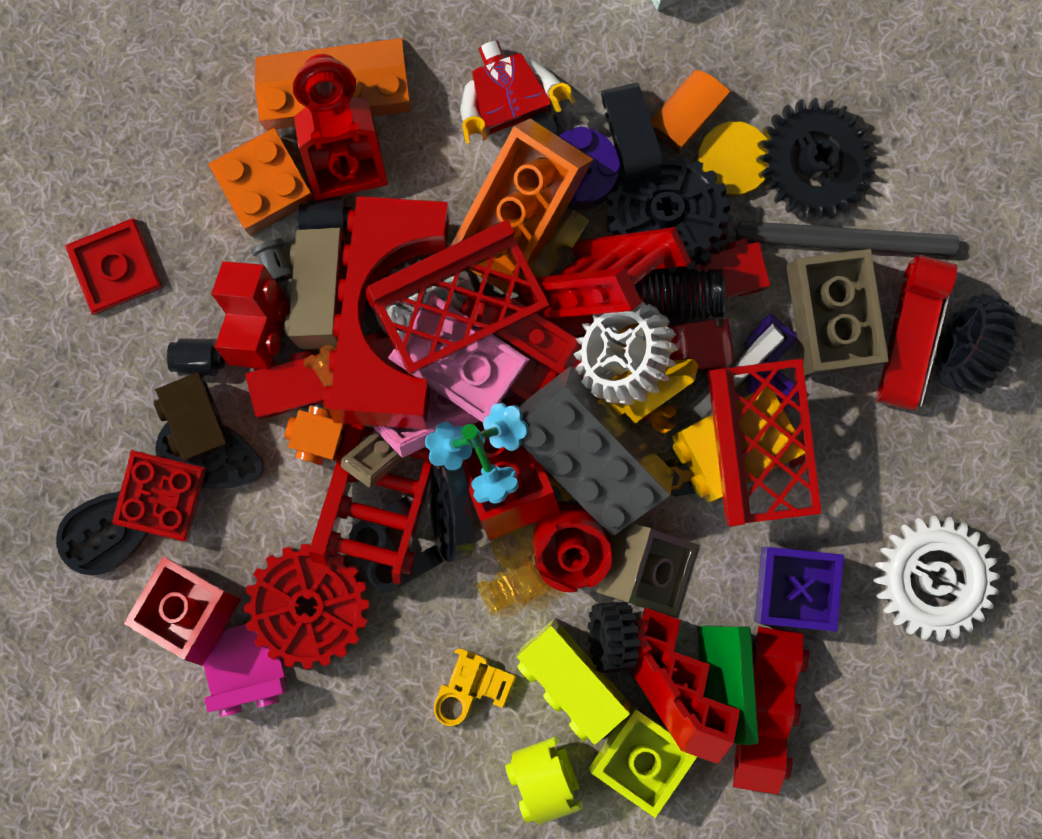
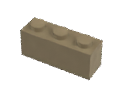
M340 228L296 230V241L290 249V258L294 267L293 279H289L287 286L291 305L290 314H287L285 317V332L300 350L337 348L338 337H334L333 333L335 314H341L343 304L338 299V287L340 279H346L347 267L343 266L344 245L351 244Z

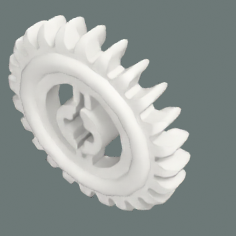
M931 516L929 527L927 528L923 520L917 518L914 521L916 531H913L907 525H902L903 539L895 535L889 536V540L895 548L880 549V552L888 558V561L877 562L875 567L885 571V575L877 577L873 581L877 584L885 585L886 589L878 593L876 597L879 599H890L889 604L883 608V612H898L893 620L894 625H900L908 621L907 634H913L921 627L920 637L923 640H927L933 630L938 641L944 640L946 630L949 631L951 637L957 639L960 634L959 626H962L968 632H972V618L980 622L985 621V617L980 609L982 607L993 609L994 605L987 599V596L999 593V590L991 586L990 582L999 579L1000 575L990 572L989 568L997 563V559L985 558L984 555L989 551L990 545H977L980 539L979 532L966 536L968 530L967 523H961L954 530V521L951 517H947L941 527L938 518ZM936 550L951 554L958 560L963 569L964 584L957 581L956 573L948 563L941 561L922 563L918 561V558L929 551ZM922 571L938 572V577L943 579L942 582L951 584L959 588V590L949 585L933 584V580L928 577L929 575ZM911 573L915 574L916 584L922 592L936 596L951 593L957 596V598L945 606L934 607L925 604L916 596L911 587Z

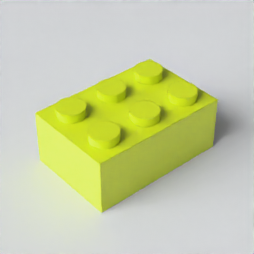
M555 618L521 647L516 656L520 662L517 665L518 669L531 683L537 680L545 689L543 694L545 700L555 711L559 712L563 709L571 719L569 726L582 741L589 738L596 745L630 714V702L604 673L596 670V665L593 664L592 659Z

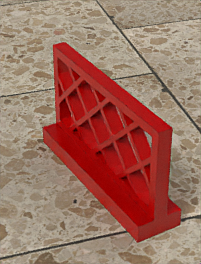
M508 219L367 286L366 297L372 309L375 308L409 375L548 308L549 303L513 237L515 232ZM509 249L516 262L513 276L491 269L494 256ZM488 260L487 267L478 265L479 263ZM470 269L484 274L478 293L456 286L461 272ZM519 270L525 280L517 278ZM454 276L452 284L444 282V280ZM488 276L510 283L505 301L482 294ZM514 285L530 289L536 303L526 308L510 304L509 300ZM436 286L449 291L443 310L421 303L426 289ZM419 293L417 301L409 299V297ZM453 293L476 299L470 319L448 312ZM480 301L502 308L498 322L487 325L474 320ZM397 303L414 307L409 326L392 322L386 308ZM419 309L441 316L435 336L413 329ZM506 310L515 312L514 314L504 318ZM445 318L467 325L463 339L452 342L439 337ZM472 327L481 329L469 335ZM397 331L406 333L403 342ZM410 335L433 342L429 355L413 363L406 349ZM437 344L446 346L445 348L437 352H434Z
M803 359L707 370L726 524L732 527L745 525V523L822 514ZM794 368L796 384L787 396L769 383L779 369ZM771 370L765 379L756 373ZM749 373L761 382V385L748 401L735 392L733 375ZM765 387L783 399L770 418L752 405ZM796 392L799 406L791 400ZM736 399L744 404L739 413ZM787 404L800 413L801 423L792 434H789L774 422ZM748 409L766 421L753 440L740 431L739 420ZM770 425L788 438L775 456H772L757 444ZM801 431L803 436V444L796 439V437L799 435ZM741 437L749 443L744 451L742 449ZM792 442L805 452L806 461L797 473H794L779 461ZM753 447L771 460L758 478L745 470L744 459ZM775 464L793 477L779 495L762 483ZM806 469L808 483L801 478L802 474L806 471ZM746 476L754 482L749 489H747ZM797 481L809 489L811 506L794 508L784 500V497ZM760 486L772 495L775 501L766 512L751 514L749 497ZM780 503L788 508L774 511Z

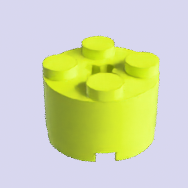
M557 736L512 752L511 762L505 765L512 786L518 785L523 800L519 801V807L526 823L534 821L537 825H542L583 810L582 799L578 801L574 799L573 791L580 788L565 748L558 751L555 747L560 742Z

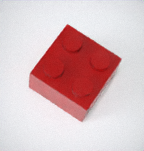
M163 556L124 624L180 658L203 666L241 599L181 564Z

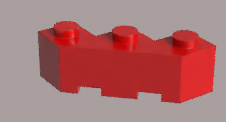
M644 608L635 623V626H638L639 629L637 639H640V646H637L639 651V658H636L637 665L633 667L634 669L631 673L680 750L718 764L734 743L740 709L703 697L710 664L674 652L681 620Z
M758 626L752 644L759 742L753 745L736 744L733 787L779 795L783 780L789 781L792 773L793 760L791 757H787V739L791 727H797L800 720L801 704L795 703V686L799 673H806L809 650L803 649V633Z

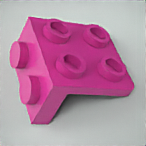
M246 624L224 629L203 664L211 695L204 698L207 713L218 710L220 717L243 712L241 704L256 701L257 708L280 702L279 694L289 691L281 656L272 660L267 656L269 648L266 645L258 648L254 643L258 635L256 631H248Z

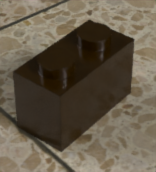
M197 372L155 389L158 399L154 400V406L162 422L167 420L172 434L167 436L175 457L181 455L183 461L191 462L231 446L204 375Z

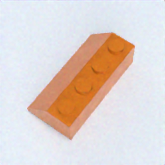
M402 38L255 57V91L258 115L265 131L272 128L295 127L294 116L302 111L305 106L300 104L293 95V81L297 72L305 65L306 61L317 54L331 55L350 68L356 78V90L352 97L369 100L372 116L412 111Z

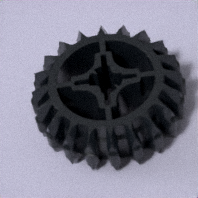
M984 293L980 296H973L969 303L964 302L961 310L955 312L953 320L950 324L946 325L947 329L944 335L940 337L942 340L941 344L936 349L939 355L935 359L934 365L937 366L936 375L940 377V382L945 384L947 388L973 396L975 393L982 394L986 388H991L994 385L995 379L1002 377L1004 368L1010 366L1009 360L1016 353L1014 348L1016 343L1020 341L1018 332L1021 330L1022 324L1019 322L1020 314L1015 311V307L1009 305L1008 301L1000 297L989 296Z

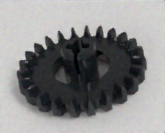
M817 97L810 101L808 109L803 99L796 102L795 112L790 105L784 106L782 109L783 118L779 114L771 117L774 128L771 126L763 128V134L769 141L761 140L757 143L758 148L764 151L765 154L758 156L756 161L766 166V169L759 172L758 175L760 178H769L770 180L764 187L765 191L776 190L774 202L777 204L782 200H786L785 210L787 213L798 207V215L802 219L808 215L809 210L816 221L823 217V211L830 219L837 216L836 208L842 213L849 212L851 207L847 201L853 204H858L862 201V197L856 191L866 192L871 188L862 179L871 178L876 174L875 171L865 168V165L877 160L876 156L865 154V150L872 147L875 142H862L860 139L868 131V127L855 130L853 127L859 119V115L845 120L844 116L847 106H842L833 113V100L827 101L822 109L819 107V98ZM810 134H820L828 139L820 138L813 141ZM795 142L800 149L797 156L799 171L809 178H817L821 186H811L801 181L794 173L790 158ZM820 154L823 160L817 163L814 156ZM840 156V169L835 177L831 169L837 165Z

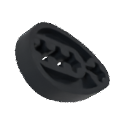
M168 422L161 429L157 437L156 456L207 468L202 488L225 489L247 485L259 480L264 471L263 460L251 444L225 424L223 425L231 446L216 451L217 454H220L219 461H211L209 466L205 465V457L187 462L182 460L181 455L175 457L174 454L170 453V446L165 444L167 436L172 434ZM247 456H250L252 458L251 464L256 466V470L254 473H247L245 478L241 477V470L228 463L229 459L245 461Z
M463 464L457 470H448L442 465L434 466L430 487L431 524L438 549L447 562L470 558L474 548L472 509Z
M120 491L104 494L86 501L68 512L60 522L56 534L57 550L63 562L75 572L84 575H101L113 571L130 558L149 534L148 532L117 526L114 530L116 533L114 538L110 535L101 537L99 539L101 546L98 549L95 546L85 548L83 550L85 556L83 559L70 556V552L74 549L71 544L73 541L84 543L89 539L87 534L89 530L93 533L101 532L105 528L103 524L105 519L108 522L113 521Z

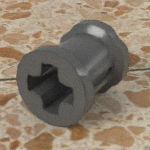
M283 239L266 241L251 249L252 255L256 256L259 263L267 268L276 283L293 277V269L289 268L282 247L285 245Z

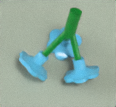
M504 403L494 404L490 415L484 419L483 425L485 430L482 432L473 424H466L464 427H454L449 422L439 423L435 428V432L428 434L425 438V445L430 450V462L434 466L444 465L448 470H457L461 467L462 461L471 456L472 448H474L483 466L481 469L482 475L476 477L471 484L475 500L480 503L488 500L491 503L504 501L507 494L513 493L518 489L519 483L516 479V471L512 467L500 468L490 464L483 445L485 439L489 438L490 443L495 448L505 447L509 451L520 448L521 439L525 438L529 432L527 423L522 420V410L516 405L507 407Z

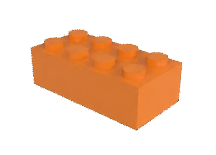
M532 119L515 125L451 246L508 219L515 232L513 237L532 271L594 159ZM509 249L494 256L491 269L513 276L516 262ZM488 260L479 263L478 265L487 267ZM471 270L472 272L483 278L484 274ZM519 270L517 278L524 280V277ZM488 276L487 282L507 294L509 282Z

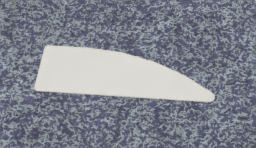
M949 297L944 299L942 303L920 407L924 400Z

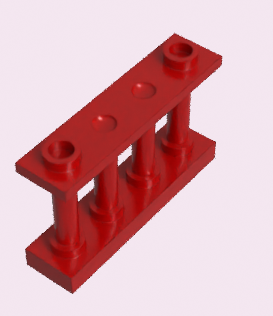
M676 228L573 241L569 246L576 260L555 276L536 278L549 303L548 308L537 312V314L543 318L633 311L642 303L635 289V285L654 269L687 266L691 263ZM518 285L515 286L524 306L528 307L536 303L530 289Z
M348 424L309 549L311 561L327 565L330 554L343 553L392 566L393 583L401 584L403 574H411L416 552L410 550L434 465L429 460L430 450L424 447L409 455L410 457L425 460L419 481L387 473L374 484L414 495L408 516L352 502V497H348L351 483L358 484L359 480L341 468V460L374 432L373 427H369V425ZM349 516L403 530L404 533L398 552L341 537V533L337 532L340 519L346 520Z

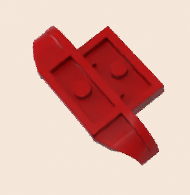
M489 296V297H492V298H495V299H498V300H501V301H505V298H502V297ZM467 297L463 303L464 306L459 312L470 319L476 299ZM515 299L509 300L510 304L526 308V306ZM480 301L474 320L492 325L498 322L502 308ZM506 310L504 318L514 314L515 312ZM537 313L493 334L529 359L509 389L510 392L525 401L552 381L556 375H560L570 366L576 369L582 362L573 355L582 349V345L578 343L575 337Z

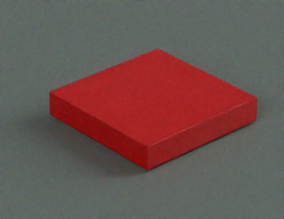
M135 218L64 245L92 315L99 314L163 288Z

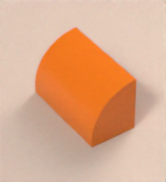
M694 70L650 119L655 135L679 154L727 100L731 91L711 75L701 70Z

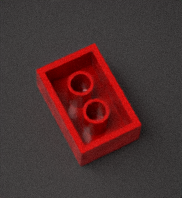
M515 398L502 402L507 407L517 406ZM478 421L473 424L480 432L485 430L483 422ZM489 438L485 439L483 447L490 464L500 468L512 467L517 474L518 489L513 493L507 494L506 499L500 503H491L489 500L480 503L474 498V490L471 484L476 477L482 475L481 469L483 467L475 449L472 448L471 456L462 461L470 496L489 540L560 512L554 491L543 466L522 445L517 450L509 451L505 447L495 448L490 443Z

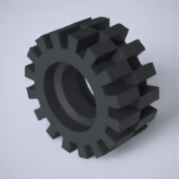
M625 601L593 605L591 607L592 612L589 613L591 622H588V629L590 630L588 642H591L589 650L590 655L593 654L592 661L596 665V670L600 671V673L632 671L633 667L637 665L636 658H639L637 646H640V639H637L639 629L638 626H635L636 615L632 614V606L628 605V602Z

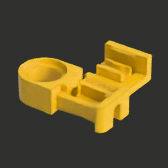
M463 648L456 649L454 652L460 655L448 685H441L434 704V714L437 720L447 726H455L464 722L469 716L475 698L482 699L483 695L494 699V705L504 708L517 676L488 665V668L482 667L481 664L487 665L489 663L486 657ZM506 681L500 700H498L497 696L502 683ZM448 697H455L462 704V713L457 719H449L442 712V704Z

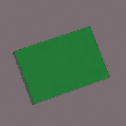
M697 626L699 661L710 664L703 697L740 709L733 744H758L750 626Z

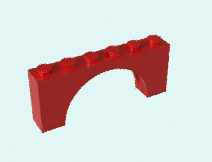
M357 196L355 210H349L348 232L352 233L351 244H345L343 250V266L347 267L346 279H340L338 287V299L343 304L341 314H335L333 325L334 337H338L337 349H331L329 354V372L333 373L332 386L326 385L324 391V408L329 409L334 423L427 429L431 394L428 380L401 373L388 366L374 354L363 336V314L368 300L366 297L367 286L381 280L391 269L408 259L424 254L438 253L447 248L450 227L448 202Z

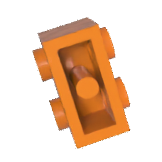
M310 406L308 412L298 410L296 418L292 416L289 418L284 438L289 440L288 447L297 451L295 458L322 465L323 458L337 462L348 425L334 423L328 410Z

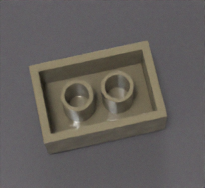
M871 249L797 258L786 265L800 359H803L805 376L874 367L889 362Z

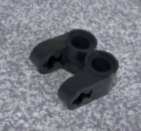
M405 496L384 507L383 510L408 516L412 504L408 497ZM361 520L352 527L349 533L350 540L358 541V536L363 530L372 529L379 535L377 547L396 551L386 533V530L391 527ZM434 545L415 556L411 574H403L401 584L393 582L387 584L380 582L376 575V570L381 563L357 557L371 584L381 591L388 592L400 588L444 562Z

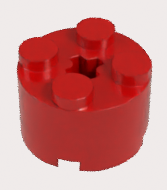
M729 318L718 319L719 327H717L716 320L667 326L673 329L676 334L670 342L678 348L677 351L669 355V359H694L698 364L697 369H702L703 374H707V370L730 368L729 364H734L735 362Z
M565 501L558 502L560 512L537 521L533 529L532 545L536 567L543 581L556 590L571 593L578 592L577 589L586 586L592 588L606 577L612 564V551L608 533L580 504Z

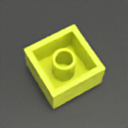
M630 706V714L617 725L588 769L594 776L656 818L697 756L682 752L669 731L633 706Z

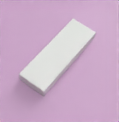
M772 324L734 361V364L730 365V368L760 364L784 341L782 332ZM749 373L733 375L735 388ZM709 387L693 402V410L702 418H706L712 412Z

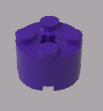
M581 126L568 130L558 137L594 160L587 171L588 175L585 174L567 208L574 210L595 208L607 200L608 193L614 190L620 165L617 151L607 137L595 130Z

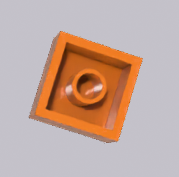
M275 128L208 163L241 225L250 236L299 210L300 204H308L309 200H315Z

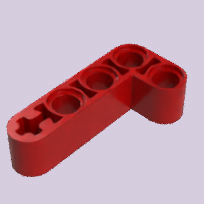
M920 255L908 263L904 275L908 279L907 282L903 281L896 309L899 317L894 318L887 348L891 350L890 354L887 353L889 362L883 365L876 397L877 402L912 411L916 410L923 390L944 299L950 296L954 287L957 264Z

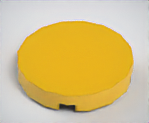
M728 121L715 126L704 137L698 150L697 161L703 163V171L713 170L717 174V181L715 183H724L726 195L742 196L756 190L766 179L760 178L758 175L759 172L766 169V166L757 163L756 158L765 154L764 151L758 148L757 143L761 140H768L752 125L745 122Z

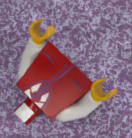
M499 41L488 42L478 48L484 66L472 71L473 80L468 82L464 88L460 107L464 140L468 144L470 143L469 137L472 134L478 133L482 135L484 141L487 139V136L531 119L540 112H551V102L549 99H551L555 111L560 112L562 111L559 104L560 101L568 99L572 104L575 103L571 88L568 84L561 83L554 74L535 60H525L521 53L505 58Z

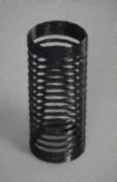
M721 268L719 270L709 269L707 273L704 269L700 273L697 269L693 273L690 269L686 273L683 269L680 273L676 270L671 273L668 270L666 274L661 271L659 275L654 271L652 276L649 273L642 279L643 302L648 305L647 286L649 280L650 305L654 307V283L656 280L657 309L660 312L659 314H662L661 281H663L664 316L667 319L669 317L668 278L671 289V318L674 319L676 315L675 277L677 281L678 318H682V276L684 282V315L686 319L689 318V276L691 282L692 318L696 317V277L698 282L697 304L699 318L703 317L702 277H704L705 317L708 319L710 312L713 318H718L719 316L722 318L725 314V277ZM641 280L635 285L639 297L641 292Z

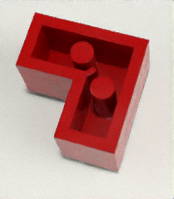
M222 261L211 295L226 315L214 347L229 366L270 370L273 358L280 349V337L285 325V317L287 314H290L291 303L264 265Z

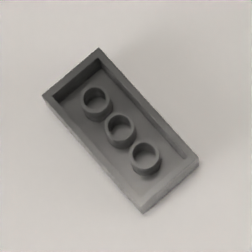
M570 366L518 406L523 413L522 420L527 423L529 429L528 435L521 439V445L613 537L671 495L674 472L604 399L594 396L591 393L592 389L585 387L581 383L583 377Z

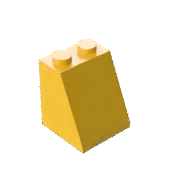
M765 387L752 405L770 418L780 405V402L775 393ZM754 392L744 397V399L748 401ZM739 400L737 401L738 413L744 406ZM748 409L739 420L740 431L753 440L766 421ZM782 410L774 422L789 434H792L794 428L785 411ZM710 415L672 436L675 442L673 450L682 464H687L693 475L691 483L699 497H704L707 503L722 497L713 417ZM770 425L757 444L772 456H775L788 438ZM741 437L742 449L744 451L749 443ZM792 442L779 461L785 464L803 455L805 452ZM753 447L744 459L745 470L758 478L771 460ZM775 464L770 471L778 468L779 466ZM746 476L747 483L751 482L752 480Z

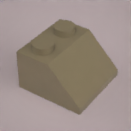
M631 523L611 538L612 564L606 577L598 584L596 592L676 616L698 544Z

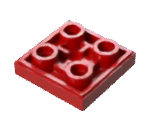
M131 450L112 524L188 542L207 468Z

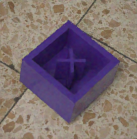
M761 547L754 622L837 632L844 554Z

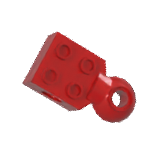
M317 54L310 57L305 65L299 69L293 81V95L300 104L305 106L302 111L294 116L299 150L315 201L388 185L369 100L352 97L356 90V78L352 71L345 64L327 54Z

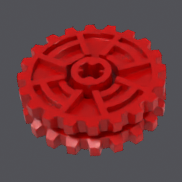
M301 544L300 551L294 552L290 546L283 548V556L278 559L273 555L266 558L268 567L265 570L259 568L255 570L253 575L257 581L255 585H247L245 593L251 596V601L243 604L244 612L251 614L252 619L246 623L248 631H256L258 635L254 643L258 648L266 645L269 648L267 655L269 658L275 660L281 656L284 658V666L291 668L296 662H302L303 669H312L315 661H320L322 666L331 664V656L334 654L342 658L347 654L345 646L348 642L356 644L360 639L356 634L357 628L365 627L367 619L363 618L361 614L362 610L369 608V601L361 597V593L366 590L364 582H356L354 578L358 573L356 567L353 565L347 568L344 565L345 557L340 553L334 557L329 556L327 565L312 562L309 554V544ZM302 596L307 600L314 597L317 601L318 606H313L317 611L311 617L307 613L300 615L296 607L301 606L297 604V601Z

